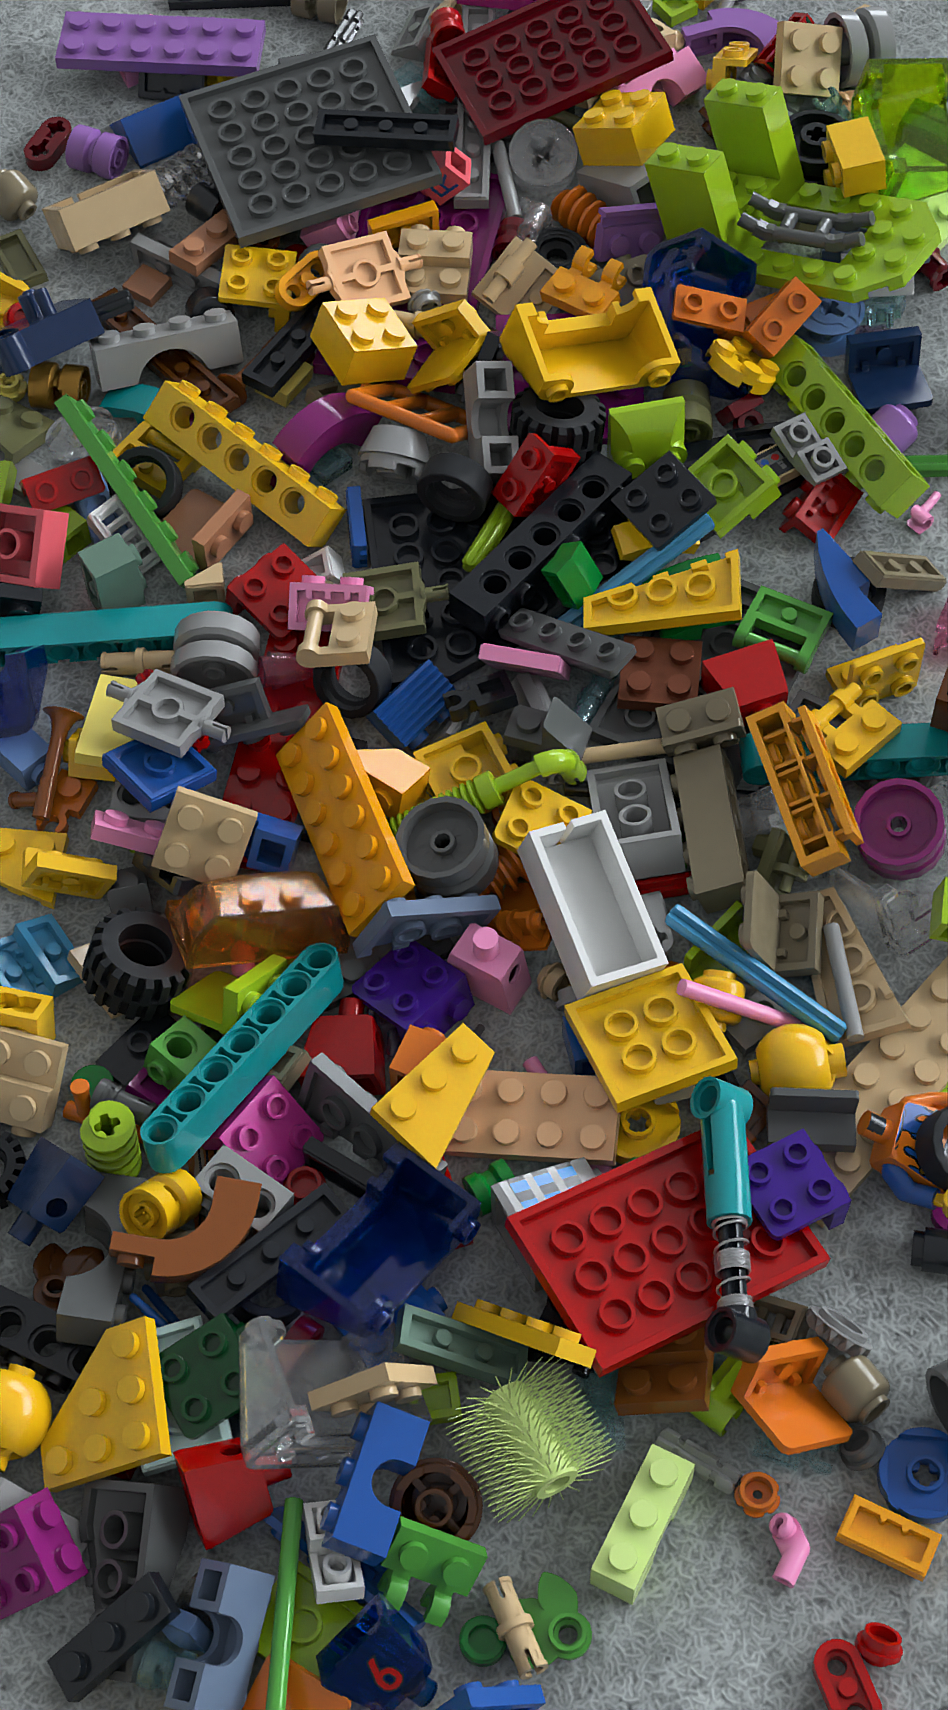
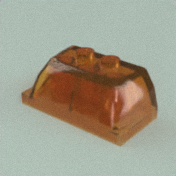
M267 872L219 878L194 886L182 899L166 901L165 915L187 969L262 962L273 954L286 959H296L304 949L315 943L331 944L336 948L338 954L348 953L350 935L343 922L345 915H343L336 898L318 874L314 872Z

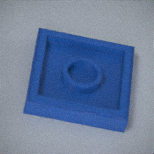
M134 739L102 755V765L150 813L172 803L178 786L196 791L217 779V770L192 746L182 758H179Z

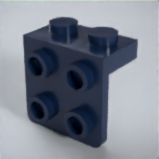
M918 326L846 336L844 372L854 397L870 415L886 404L894 406L901 404L909 410L932 405L933 395L919 365L922 333Z

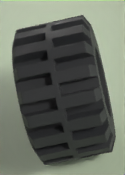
M529 386L524 388V391L519 392L513 400L509 435L518 436L519 448L529 433L538 434L549 446L572 448L581 457L573 471H576L596 451L601 453L607 414L605 413L606 408L604 404L600 403V399L597 396L591 394L569 397L552 403L548 400L540 399Z
M135 907L134 911H130L127 908L119 909L117 915L109 913L104 917L103 922L99 921L95 927L82 970V980L87 981L85 989L88 994L96 995L94 1001L99 1006L106 1005L109 1007V1013L117 1015V1013L124 1014L125 1019L129 1020L141 1017L143 1021L152 1020L153 1015L162 1018L168 1014L171 999L186 990L197 957L194 954L196 947L193 940L187 939L189 933L184 927L178 928L176 920L171 917L166 919L161 916V912L156 910L150 913L146 912L144 908Z

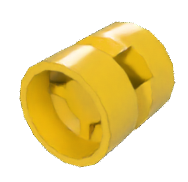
M181 1168L172 1173H158L124 1194L119 1205L121 1223L128 1234L163 1239L198 1216L203 1203L201 1188L196 1179Z

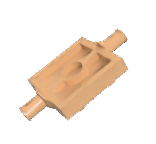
M387 231L322 246L318 251V255L325 271V277L308 280L306 288L309 290L308 294L310 296L330 291L335 301L385 297L389 305L394 307L405 304L411 299L405 282V272L421 269L423 267V260H419L421 258L419 253L400 258L391 245Z

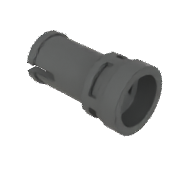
M103 1078L98 1083L90 1101V1109L102 1101L121 1102L131 1110L135 1118V1124L138 1126H142L144 1121L158 1107V1104L154 1102H148L125 1092L124 1087L117 1086V1084L107 1078Z

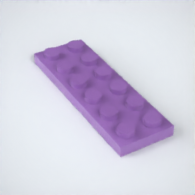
M66 11L55 55L56 66L58 69L239 77L259 71L266 34L265 20Z

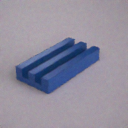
M360 486L347 487L345 491L352 567L363 568L368 567L361 488Z

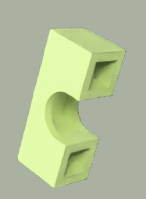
M652 1443L591 1567V1585L633 1605L653 1564L660 1540L670 1520H674L692 1482L695 1468L694 1463Z

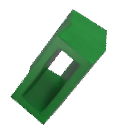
M581 541L562 543L555 556L541 570L562 605L578 610L583 605V598L593 595L603 579V575Z

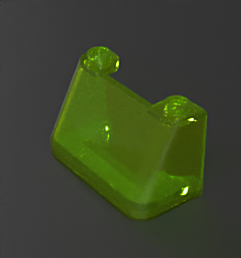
M948 58L867 59L852 97L851 115L852 120L868 116L884 155L886 189L879 190V195L919 201L948 192V109L946 106L948 101Z

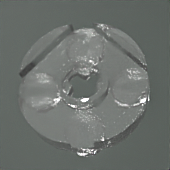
M89 406L95 414V418L91 420L98 431L101 429L106 431L117 446L122 438V434L111 413L102 407ZM63 416L59 417L50 426L45 436V442L48 446V452L56 465L62 466L90 456Z

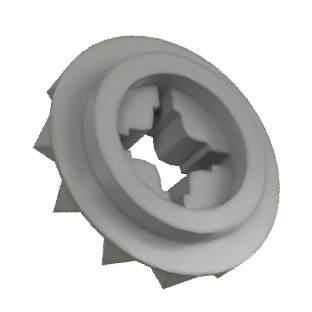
M824 1305L821 1308L811 1306L805 1316L809 1327L815 1330L816 1334L824 1338L827 1343L837 1347L840 1351L846 1352L851 1357L855 1355L868 1356L872 1350V1345L867 1341L868 1335L853 1321L838 1311Z

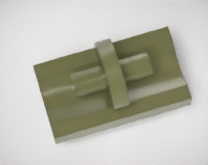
M772 827L770 834L756 835L751 849L753 856L760 859L757 871L779 895L790 894L794 881L800 883L807 882L809 874L799 868L800 863L786 831Z

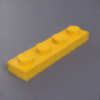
M478 1298L474 1307L457 1301L451 1318L591 1368L597 1351L579 1344L582 1334Z

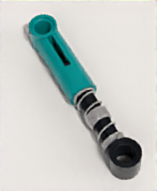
M708 1076L697 1083L690 1099L691 1112L696 1118L700 1119L706 1221L708 1227L713 1230V1238L719 1242L714 1248L713 1254L715 1276L721 1280V1283L716 1287V1293L721 1298L716 1303L717 1309L711 1313L706 1322L704 1339L710 1351L750 1364L756 1363L763 1358L768 1350L771 1336L767 1322L757 1317V1311L752 1301L753 1297L747 1295L746 1284L752 1280L751 1277L747 1276L751 1272V1257L749 1251L744 1249V1245H747L749 1240L743 1238V1230L751 1226L753 1222L746 1123L753 1111V1099L748 1090ZM720 1286L722 1288V1295L719 1292Z

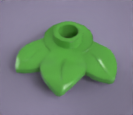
M543 1572L538 1584L537 1599H519L524 1613L530 1614L533 1619L534 1627L532 1631L548 1665L558 1658L562 1660L577 1659L583 1656L591 1645V1626L588 1620L578 1612V1597L573 1587L561 1577L553 1573ZM564 1628L574 1629L578 1635L577 1639L571 1644L563 1643L559 1639L561 1630ZM527 1657L531 1669H534L530 1658Z

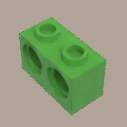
M184 1015L150 1043L143 1067L147 1069L149 1076L154 1082L173 1091L217 1043Z

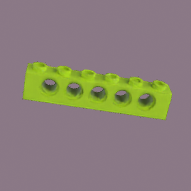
M793 334L779 352L769 359L780 369L772 387L782 396L786 394L791 399L787 405L797 416L805 412L821 439L826 437L830 439L847 466L848 471L845 473V476L859 490L862 488L866 490L869 495L865 500L877 513L882 514L886 511L898 519L930 487L811 345Z

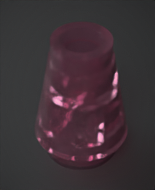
M268 651L266 656L258 657V674L263 688L271 687L272 690H277L313 677L314 668H306L298 664L296 653Z

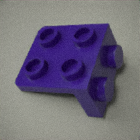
M417 941L410 942L409 946L397 950L392 948L352 986L355 998L360 999L363 1004L396 1026L401 1042L410 1024L422 1029L424 1027H431L445 1034L456 1022L463 1020L470 1012V1009L475 1006L466 975Z
M804 1128L748 1155L752 1210L772 1239L781 1240L822 1219L828 1230L844 1223L852 1200L847 1189L836 1178L826 1163L823 1153L812 1142Z

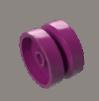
M894 778L881 781L865 791L856 804L854 817L864 841L863 844L858 845V850L869 869L884 878L904 881L921 877L936 866L945 851L947 831L941 803L931 789L915 780ZM901 827L903 830L901 832L894 831L896 828Z

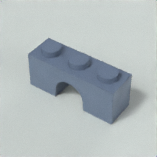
M201 1558L189 1607L203 1610L210 1616L214 1628L213 1640L206 1653L197 1659H185L176 1656L164 1707L175 1710H242L247 1697V1687L254 1659L259 1649V1639L266 1610L271 1600L274 1575L231 1563Z

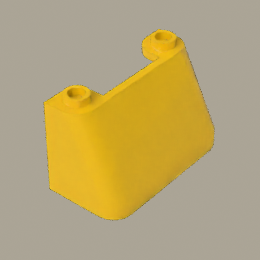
M651 287L634 289L632 293L634 299L624 306H620L619 301L612 302L606 313L548 320L545 311L536 312L533 302L516 304L499 340L504 354L512 361L514 367L538 397L552 403L569 397L645 386L658 388L666 385L671 380V376L681 363Z

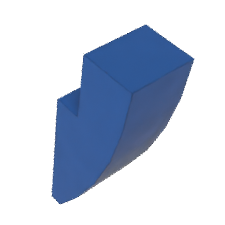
M822 528L817 531L813 555L819 594L825 609L833 613L832 623L851 650L855 651L878 637L882 613L868 599L870 580Z

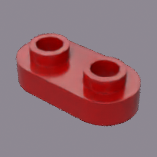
M831 1639L820 1645L813 1659L812 1671L827 1709L848 1710L852 1706H857L862 1710H883L881 1701L857 1648L850 1642L842 1639ZM832 1660L841 1661L845 1666V1673L840 1676L833 1675L828 1669V1663Z

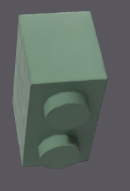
M119 532L77 552L87 595L96 610L140 607L146 604L143 590L148 586L144 575L138 567L143 564L141 556L135 545H127Z

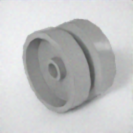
M876 5L859 8L855 12L850 9L829 13L824 21V25L843 27L839 89L858 86L862 81L865 84L887 81L893 74L896 63V39L891 19L886 10Z
M224 611L192 613L180 620L174 633V655L171 659V675L207 689L257 677L260 633L251 622L241 616Z

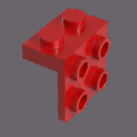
M282 543L271 553L263 555L251 569L243 575H238L228 584L225 603L232 607L233 614L238 615L245 609L274 639L282 641L296 631L288 629L290 582H302V575H317L285 543Z

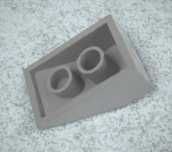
M666 758L587 770L592 813L606 810L634 880L686 872L681 831Z

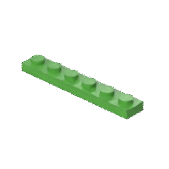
M65 394L54 404L179 586L185 588L184 581L197 574L196 571L200 569L197 562L188 551L181 552L175 543L179 538L177 533L166 520L162 522L159 520L154 512L158 508L157 504L146 490L139 491L133 482L137 478L135 472L124 459L121 461L117 459L112 451L116 448L115 443L103 429L98 431L91 421L95 418V414L83 399L77 401Z

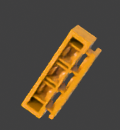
M782 701L745 718L800 866L814 877L851 862L844 841L850 839L856 846L863 844L864 841L816 716L806 705L797 708L800 716L796 717V714ZM803 734L811 755H806L799 735ZM814 771H817L819 780L825 790L823 793L820 792L813 773ZM827 808H831L833 817L839 827L837 831L834 829Z

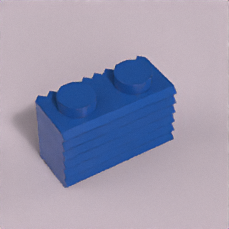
M428 659L420 664L388 694L376 709L365 717L394 749L402 750L408 746L413 750L429 736L425 728L430 723L436 720L440 724L450 716L449 709H446L442 695L456 689L444 677L443 673L433 665V662Z

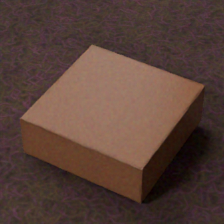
M143 263L122 285V289H128L133 299L152 308L173 284L170 276Z

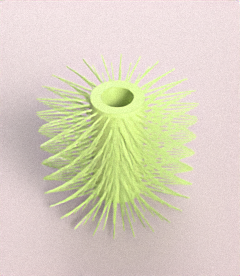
M536 1363L525 1376L523 1375L521 1381H518L524 1368L516 1381L510 1383L511 1368L508 1384L501 1387L496 1377L499 1389L492 1392L482 1388L492 1393L488 1398H466L486 1400L479 1401L484 1403L457 1408L463 1409L483 1405L480 1408L466 1411L464 1414L456 1416L459 1417L476 1412L450 1425L453 1426L459 1422L467 1421L448 1434L466 1427L450 1440L464 1434L466 1435L454 1445L467 1439L472 1440L471 1442L467 1441L458 1450L472 1445L459 1457L472 1451L474 1452L468 1457L469 1459L478 1456L476 1458L478 1460H473L468 1465L471 1466L481 1462L469 1472L471 1473L481 1468L484 1469L478 1472L474 1478L487 1473L477 1483L488 1480L481 1487L484 1488L492 1485L486 1491L489 1493V1490L504 1481L502 1485L493 1489L498 1491L503 1488L497 1493L493 1492L491 1494L492 1498L498 1496L497 1499H499L504 1494L512 1492L498 1501L495 1499L493 1504L502 1503L503 1501L506 1503L513 1498L510 1503L502 1507L498 1504L495 1509L499 1510L503 1507L506 1509L513 1502L521 1499L518 1503L502 1512L504 1513L511 1509L505 1517L524 1505L518 1512L520 1513L536 1498L538 1499L524 1515L534 1504H537L539 1499H542L536 1511L543 1500L550 1497L549 1508L553 1495L560 1493L563 1499L562 1490L566 1487L575 1489L569 1486L573 1481L593 1480L576 1479V1477L600 1470L578 1474L579 1472L609 1460L593 1466H585L616 1451L614 1450L604 1456L596 1457L607 1450L600 1449L604 1445H602V1442H598L604 1438L599 1436L585 1441L598 1433L597 1431L592 1432L596 1425L589 1427L594 1422L593 1419L583 1423L585 1421L583 1419H588L594 1412L582 1416L584 1410L578 1411V1408H581L588 1401L579 1404V1407L566 1414L569 1410L575 1408L572 1406L577 1403V1400L580 1401L584 1397L582 1396L570 1401L575 1395L568 1394L578 1385L561 1392L574 1381L572 1380L560 1385L572 1374L556 1381L551 1379L546 1382L554 1376L559 1378L568 1369L551 1376L564 1364L545 1374L554 1365L552 1364L535 1376L544 1366L542 1365L528 1379L522 1382L537 1365ZM550 1374V1375H549L548 1377H546L543 1381H540V1382L536 1383L538 1380H540V1379H542L543 1377H545L546 1375ZM556 1384V1385H555L554 1387H552L551 1389L546 1390L548 1387H550V1386ZM569 1398L568 1400H566V1401H565L564 1403H562L561 1405L556 1406L558 1403H560V1402L564 1401L565 1399ZM581 1413L580 1415H578L577 1417H575L573 1420L568 1421V1419H570V1418L574 1417L575 1415ZM475 1418H478V1419L475 1420L473 1423H470V1424H468V1425H465V1424L469 1423L470 1421L474 1420ZM586 1423L589 1424L586 1428H584L585 1426H583V1427H581L580 1429H578V1427H580V1426H582V1425H584V1424H586ZM477 1424V1425H475L474 1427H472V1428L466 1430V1429H467L468 1427H470L471 1425ZM589 1429H591L589 1432H587L586 1434H584L582 1437H578L580 1434H582V1433L588 1431ZM580 1432L579 1434H577V1435H575L574 1437L570 1438V1437H571L572 1435H574L575 1433ZM598 1439L597 1441H595L594 1443H592L591 1445H589V1446L587 1447V1445H588L590 1442H592V1441ZM485 1441L484 1443H482V1444L476 1446L475 1448L471 1449L472 1447H474L475 1445H477L479 1442ZM602 1445L601 1447H599V1448H598L597 1450H595L594 1452L588 1453L589 1451H591V1450L595 1449L596 1447ZM487 1446L489 1447L488 1449L486 1448L483 1452H481V1453L475 1455L476 1453H478L479 1451H481V1450L484 1449L485 1447H487ZM588 1448H591V1449H589L588 1451H586V1452H584V1453H582V1454L580 1455V1453L583 1452L584 1450H586V1449H588ZM603 1450L602 1452L598 1453L597 1455L593 1456L592 1458H590V1459L584 1461L585 1459H587L588 1457H590L592 1454L597 1453V1452ZM494 1458V1459L490 1460L489 1462H487V1463L481 1465L482 1463H484V1462L487 1461L488 1459ZM596 1459V1460H594V1461H592V1462H590V1463H588V1464H586V1465H583V1464H585L586 1462H588V1461H590V1460ZM495 1464V1466H494L493 1468H491V1469L485 1471L486 1469H488L489 1467H491L492 1465ZM510 1474L508 1477H506V1478L500 1480V1479L503 1478L504 1476ZM499 1475H503V1476L499 1477L498 1479H496V1480L490 1482V1481L493 1480L495 1477H497V1476H499ZM520 1490V1492H518V1493L515 1494L514 1496L509 1497V1496L512 1495L513 1493H515V1492H517V1491ZM526 1500V1501H525L524 1503H522L520 1506H518L517 1508H515L519 1503H521L522 1501Z

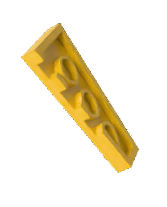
M738 549L726 552L724 559L708 564L706 559L691 563V569L669 576L668 571L653 575L652 580L639 586H635L631 582L584 597L583 628L607 636L742 620L741 572Z

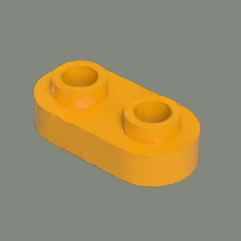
M318 250L308 253L286 272L275 285V299L285 310L292 312L300 311L319 295L310 296L308 294L309 290L306 288L308 280L325 277V271L319 258ZM311 269L317 270L320 274V277H315L312 274ZM287 290L293 291L296 298H291L287 294Z

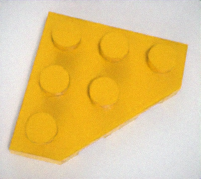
M143 1316L105 1330L40 1444L44 1488L48 1487L50 1492L57 1493L172 1456L155 1319Z

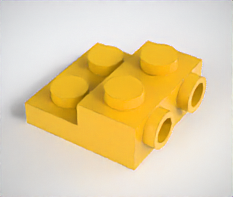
M486 721L413 752L414 759L431 768L428 787L433 797H438L440 793L445 795L446 790L452 792V787L459 788L461 783L466 785L467 780L473 782L475 776L488 770L493 774L494 778H497L518 768L516 763H508L505 757L508 751L506 745L503 744L502 736L499 732L493 734ZM509 790L506 791V792H504V793H502V795H503L504 798H505V796L507 795V793L509 792ZM485 808V814H487V813H489V812L492 811V810L489 811V810H487V809Z

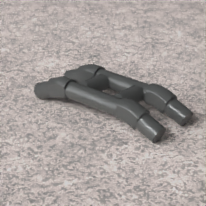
M754 191L748 205L763 212L764 216L772 220L782 221L781 224L776 226V224L768 223L762 219L758 220L745 212L742 213L737 223L738 226L751 232L753 236L763 241H779L838 253L848 251L850 248L864 246L865 235L862 231L850 234H831L832 228H835V231L850 232L861 227L872 226L875 224V215L873 211L834 214L787 206L785 203L768 199ZM797 222L817 225L814 232L794 229Z

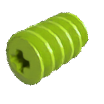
M111 1100L98 1102L83 1120L80 1128L87 1165L98 1172L137 1177L141 1171L143 1160L133 1113L121 1102Z

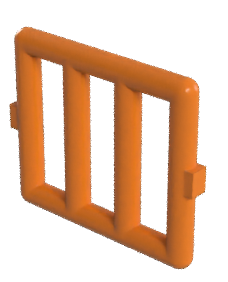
M393 381L373 385L362 383L360 387L349 389L345 394V398L350 404L453 444L468 440L465 409L422 392L412 394L406 386ZM392 396L397 399L391 401H384L379 398ZM425 409L430 412L419 415L411 411ZM457 422L462 424V426L452 428L444 424Z

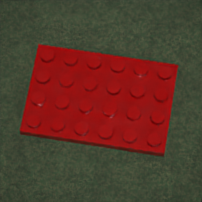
M701 1130L512 1214L505 1221L504 1226L568 1329L582 1334L579 1344L597 1350L592 1367L599 1378L704 1327L711 1313L717 1309L716 1303L721 1297L717 1295L716 1287L721 1283V1280L715 1276L713 1251L719 1242L713 1238V1230L708 1227L706 1221ZM747 1138L748 1155L756 1152V1149ZM752 1210L753 1222L751 1226L743 1230V1238L749 1240V1243L744 1245V1249L750 1253L751 1272L747 1276L751 1277L752 1280L746 1284L747 1295L753 1297V1302L827 1266L831 1258L809 1226L781 1240H774L768 1235ZM720 1286L719 1292L722 1295V1288Z

